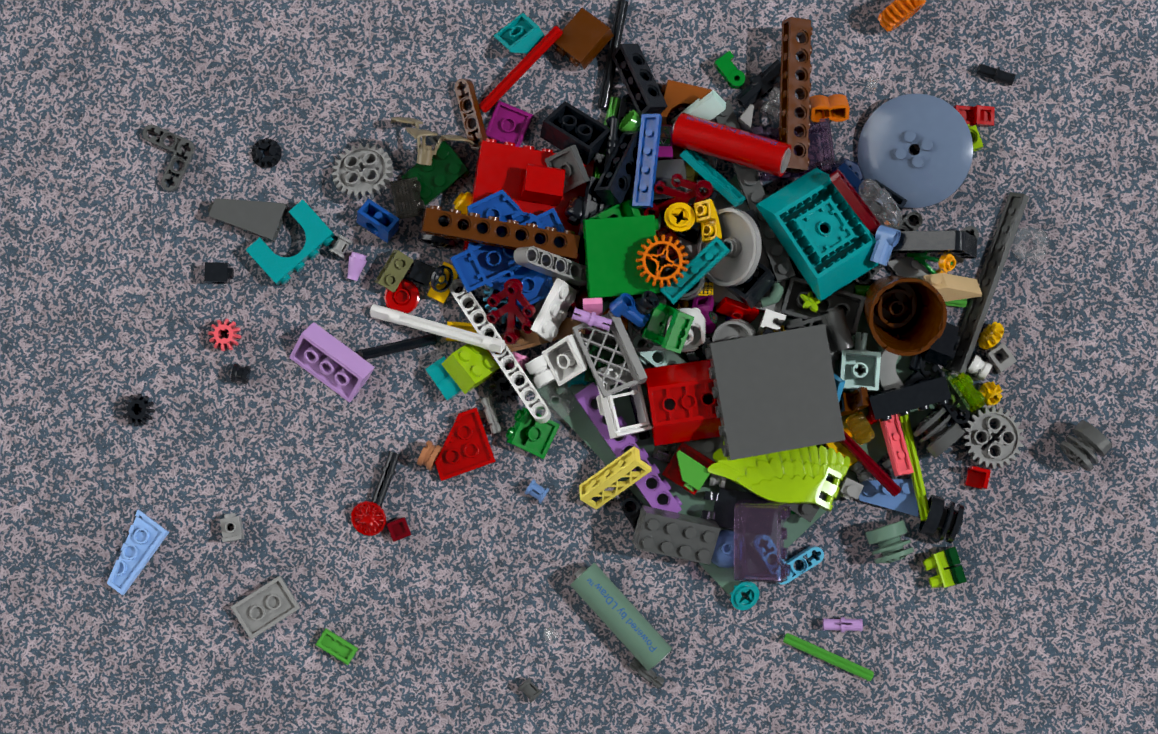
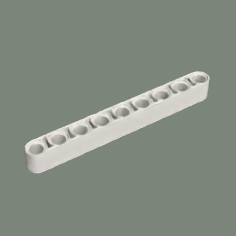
M460 279L453 280L449 287L450 292L477 333L486 336L488 332H494V338L503 340L494 325L487 320L486 313L472 292L467 293L464 288L462 292L455 293L456 288L463 286ZM468 302H474L471 308H465ZM478 317H484L483 322L475 323ZM505 344L502 354H495L496 352L490 351L533 418L538 423L548 422L551 417L549 408L507 345ZM513 362L514 367L511 370H506V365ZM519 378H524L525 382L522 385H516V381ZM529 394H535V398L532 401H526V397ZM538 410H546L544 416H536Z

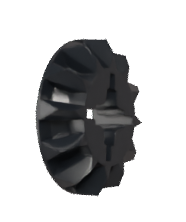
M265 138L258 140L253 145L251 155L254 163L259 167L272 168L279 163L282 150L275 140ZM270 147L269 152L273 157L266 155L263 158V153L260 149L267 150Z

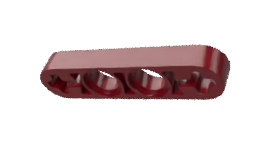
M836 170L829 175L832 183L867 229L874 235L881 225L842 172Z

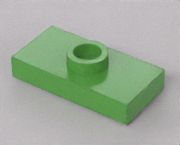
M325 628L315 644L347 665L350 664L359 649Z

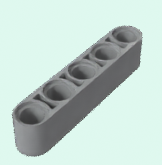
M534 246L519 247L514 251V261L518 265L553 278H559L575 286L587 285L585 265Z

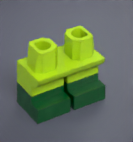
M950 547L931 554V557L922 561L926 571L933 568L936 569L937 575L928 578L931 588H946L967 582L962 565L954 566L961 563L956 547Z

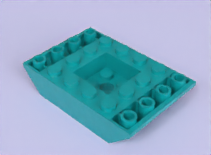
M818 168L813 169L756 204V207L820 302L879 265L870 261L876 244L875 238L832 183L829 174ZM820 225L827 226L828 233H823L820 230Z

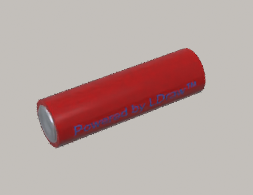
M681 113L672 127V144L775 176H783L790 160L792 149L790 144L686 113Z

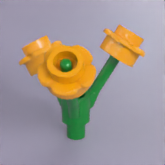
M907 253V257L914 258L932 274L947 273L956 266V259L951 253H944L940 258L929 256L927 253ZM925 260L938 262L939 269L935 271Z

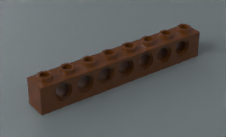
M789 17L782 21L779 141L791 145V156L785 171L790 173L807 171L810 163L808 158L810 140L808 136L810 129L809 111L811 108V102L809 101V93L811 91L810 73L812 70L810 55L812 53L811 35L813 29L811 20Z
M433 205L425 209L421 230L423 234L516 250L519 247L534 246L571 261L577 259L580 236L575 235L576 232L564 230V233L557 232V229L553 227L541 229L537 228L538 225L526 223V226L519 225L518 221L507 220V222H503L494 216H488V219L481 218L480 214L469 213L465 215L456 209H449L448 212L443 211L442 207ZM441 217L446 218L449 223L448 226L442 227L439 225L438 219ZM465 221L468 228L466 230L459 229L458 222ZM477 225H485L487 232L485 234L479 233ZM503 228L506 231V236L499 237L496 234V229ZM517 231L524 233L525 239L523 241L517 240L515 236ZM535 235H541L544 238V243L537 244L534 239ZM555 238L562 240L563 246L561 248L554 245Z

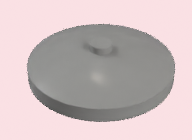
M724 208L717 211L722 239L720 240L729 248L730 252L705 276L716 285L730 287L744 283L756 270L761 256V236L755 221L750 215L739 209ZM701 231L697 240V254L709 244L702 242Z

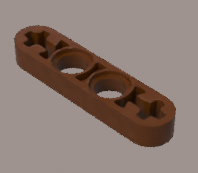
M458 79L454 89L467 139L474 142V147L470 144L469 146L474 150H479L481 141H485L487 135L474 85L468 79ZM468 100H470L472 103V107L469 111L466 109L465 106ZM473 118L476 119L477 122L476 127L474 129H472L470 126V121Z

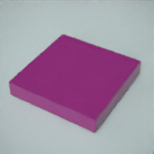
M498 100L486 128V135L488 138L495 139L502 144L504 142H512L516 144L515 146L520 147L532 121L533 114Z

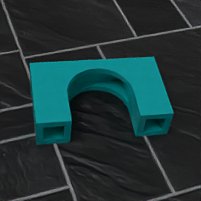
M303 199L289 211L293 218L302 226L306 235L305 245L297 255L292 257L278 256L260 237L246 249L250 256L278 286L286 284L291 279L290 275L293 272L301 271L305 267L304 263L309 258L311 260L320 253L318 251L323 246L327 247L334 241L333 237L335 234Z

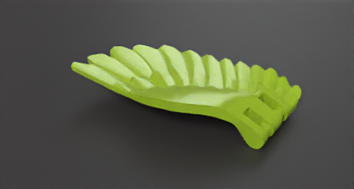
M815 445L727 460V457L723 455L722 448H720L713 454V458L717 462L709 466L707 471L710 474L732 480L757 496L778 504H816L823 510L831 512L833 508L832 502L837 498L840 490V482H843L849 469L850 458L849 456L844 458L840 452L836 453L833 448L827 450L822 445L819 448ZM827 475L834 478L832 483L826 480ZM821 492L827 495L825 501L819 498Z

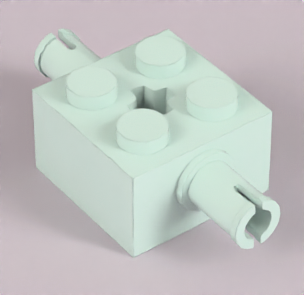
M856 332L855 349L841 350L838 377L845 381L843 390L852 392L859 387H867L868 392L876 393L879 390L881 352L866 350L868 333L863 332L861 339V332ZM858 367L863 371L860 376L855 372Z

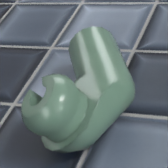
M774 283L771 287L770 295L760 299L762 308L780 301L784 292V288L780 283Z

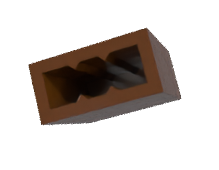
M582 7L562 30L563 34L554 43L556 46L555 51L562 57L566 55L570 58L569 61L575 67L580 66L585 70L614 35L610 27Z

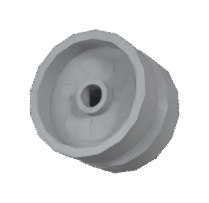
M730 319L722 323L715 330L712 343L727 341L732 338L739 339L757 336L749 322L742 319Z

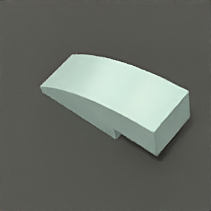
M712 90L702 99L698 98L681 113L712 120L726 109V102ZM680 114L671 120L672 124L677 121Z

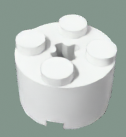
M680 308L678 310L694 317L681 351L692 352L705 342L706 320L698 308ZM672 315L669 317L667 321V330L671 322Z

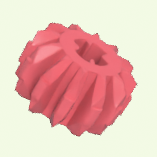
M225 319L224 324L221 320H217L219 326L217 327L212 324L211 327L215 331L208 332L209 335L214 336L209 341L211 343L216 342L214 344L216 349L221 346V351H225L227 345L231 351L233 350L232 343L236 346L239 345L235 339L242 338L241 335L236 334L241 329L239 327L235 328L236 322L234 321L229 324V319ZM223 331H229V333H227L229 335L227 339H221V337H223L221 335Z

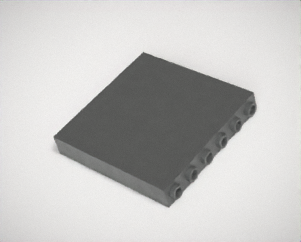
M825 324L707 344L708 348H705V354L711 364L709 376L714 381L712 394L714 399L717 398L718 406L715 407L717 418H720L721 421L719 434L721 438H724L725 445H722V451L727 460L845 440Z

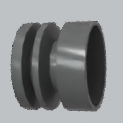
M943 407L929 414L918 424V427L912 433L915 437L922 432L925 434L919 440L920 443L928 439L931 441L926 450L933 458L942 454L965 433L957 422L950 426L946 424L950 420L951 415L949 414L942 419L941 416L946 412Z
M1081 420L1073 429V433L1077 438L1067 435L1065 437L1066 441H1062L1059 447L1074 464L1089 472L1094 468L1093 464H1098L1099 462L1095 454L1102 457L1105 456L1112 448V444L1097 428Z

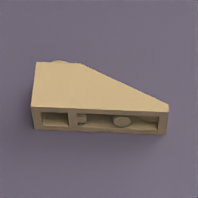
M947 273L930 274L923 277L924 281L930 283L938 290L945 302L982 297L977 279Z

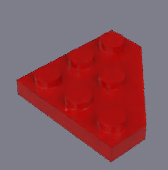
M477 407L459 413L446 438L443 448L435 461L441 481L496 462Z

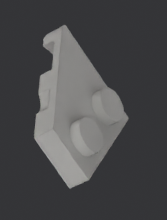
M912 257L891 260L887 264L898 276L923 280L924 275H929L928 270Z

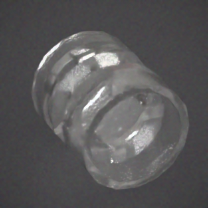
M773 87L767 97L769 101H764L759 112L773 122L779 123L780 89Z

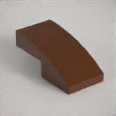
M859 387L851 393H842L839 402L841 417L869 406L867 387Z

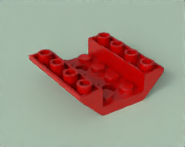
M710 360L644 369L647 375L645 386L648 391L654 446L720 437L719 426H721L720 418H717L715 407L718 406L717 398H713V402L709 405L703 402V396L706 393H710L713 396L712 387H714V381L709 376ZM672 399L675 402V407L672 410H667L664 407L665 400Z

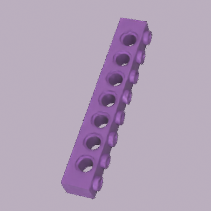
M593 382L575 394L576 400L617 458L624 454L626 447L635 446L640 450V460L651 466L652 471L635 482V485L649 505L653 508L676 513L681 511L680 506L683 505L677 495L673 497L669 492L672 488L665 479L663 481L658 476L660 473L659 469L654 463L652 465L647 460L649 455L643 447L641 449L638 447L636 436L634 434L627 435L621 441H616L614 438L610 439L608 427L603 424V416L600 415L599 409H593L591 406V402L599 395L598 386ZM622 416L617 417L620 428L627 426ZM649 478H654L657 481V487L649 489L646 486V481ZM665 494L668 497L667 504H659L657 501L658 495Z

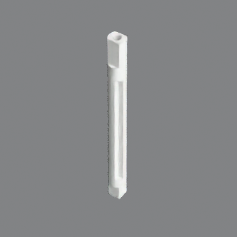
M373 304L370 309L371 317L415 328L497 353H502L505 348V340L484 336Z

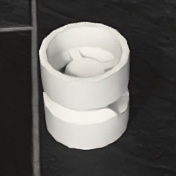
M543 355L525 364L529 374L534 375L533 382L537 389L555 381Z

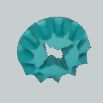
M749 580L746 582L740 581L739 585H734V590L730 592L731 598L729 600L736 609L748 610L757 603L759 589L755 583ZM741 592L746 593L748 599L742 597Z

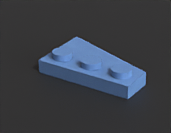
M912 479L893 480L901 488V492L895 497L878 480L860 483L864 487L859 495V501L918 517V505Z

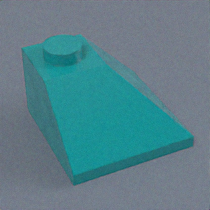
M521 13L493 35L510 52L527 54L545 37L540 27L524 13Z

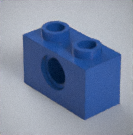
M368 198L357 211L356 223L388 243L399 230L400 219Z

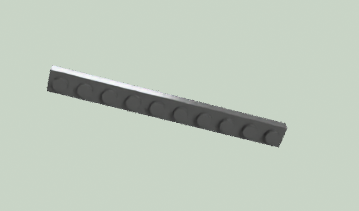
M730 100L725 101L726 109L715 117L716 123L740 129ZM732 163L743 195L746 197L749 210L754 209L758 219L761 243L776 282L795 277L787 251L756 207L757 203L766 199L757 171Z
M1009 193L978 279L982 297L971 298L958 334L960 336L959 342L953 349L956 350L953 361H948L946 370L963 375L966 373L1027 205L1029 196L1026 194Z

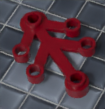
M674 174L671 184L674 187L682 186L691 189L687 192L667 187L663 181H657L654 185L655 193L669 195L673 198L659 204L653 203V208L644 209V215H655V219H658L659 213L674 203L682 202L688 204L689 199L696 197L695 203L703 201L711 196L713 186L706 180H700L696 183L685 180L681 174Z
M515 278L507 280L502 291L492 294L487 299L489 306L496 307L502 299L508 296L507 304L497 310H491L486 317L490 323H496L502 315L508 312L507 330L503 334V340L508 345H513L520 339V333L515 328L516 317L523 324L521 327L522 331L530 334L533 322L528 318L532 317L536 312L535 307L522 294V283ZM517 300L524 307L523 310L516 304Z

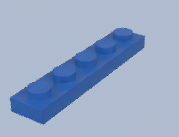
M661 114L641 115L632 200L634 208H653L662 123Z

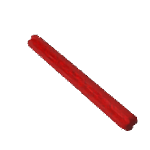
M554 26L479 104V108L484 113H487L561 37L563 31L558 26Z

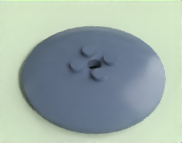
M906 94L882 104L866 121L858 142V163L866 183L871 187L876 179L906 199L905 208L929 207L950 197L966 179L973 159L972 136L964 118L946 101L927 94ZM912 145L920 147V152L917 155L909 153V148Z

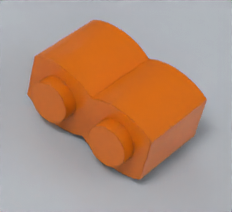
M834 94L828 97L814 95L809 97L811 102L809 111L811 121L817 123L829 120L842 122L849 119L850 107L845 95Z

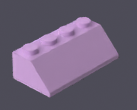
M314 322L301 333L289 357L349 403L357 395L375 368Z

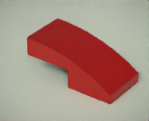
M980 105L974 107L953 106L970 126H994L995 107Z

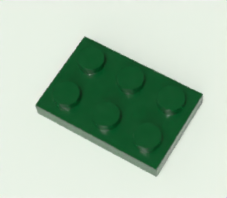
M443 141L437 150V154L433 155L431 165L416 164L402 178L423 205L427 206L466 174L469 169L447 141Z

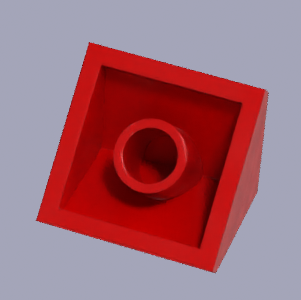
M527 163L520 200L558 206L563 197L565 169Z

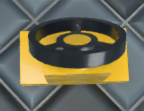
M444 261L442 266L434 270L429 283L431 288L427 296L442 304H445L450 294L449 287L452 281L459 277L453 265Z

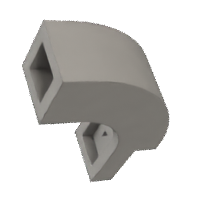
M885 349L881 352L880 390L900 389L903 383L896 372V361L900 355L893 354Z

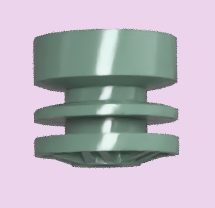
M904 520L865 532L868 544H878L879 548L871 552L872 555L878 553L882 555L874 559L875 564L891 563L903 559L914 552L913 547L906 549L903 547V545L911 543V540H901L900 536L908 532Z

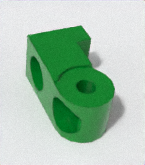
M728 51L714 62V66L731 88L739 89L745 82V75L742 71L737 70L732 63L734 55L731 51Z

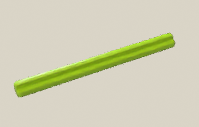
M898 414L914 471L911 474L920 518L921 521H926L930 508L909 415L899 416Z

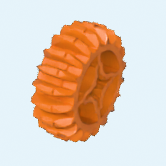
M895 0L879 14L877 20L887 32L892 31L917 13L924 6L926 0Z
M655 235L654 243L647 239L649 246L647 247L642 244L641 248L645 251L637 252L638 255L642 256V258L636 259L637 263H642V265L637 266V270H644L640 277L647 275L648 277L645 282L648 283L652 279L653 287H655L657 281L660 282V288H663V282H667V286L671 287L670 280L677 284L676 276L683 279L684 275L680 271L687 272L688 270L682 266L683 264H689V260H683L684 257L688 256V253H681L685 246L682 245L678 248L679 240H676L674 244L671 243L672 236L669 237L668 241H665V235H662L661 241H658V237ZM657 246H665L661 254L649 253ZM670 248L676 252L679 264L669 259ZM666 252L665 261L668 263L667 265L664 264V266H661V269L659 271L660 265L657 259H661V256H664V253ZM646 259L656 264L657 268L654 275L648 270ZM665 268L676 269L670 276L660 277Z

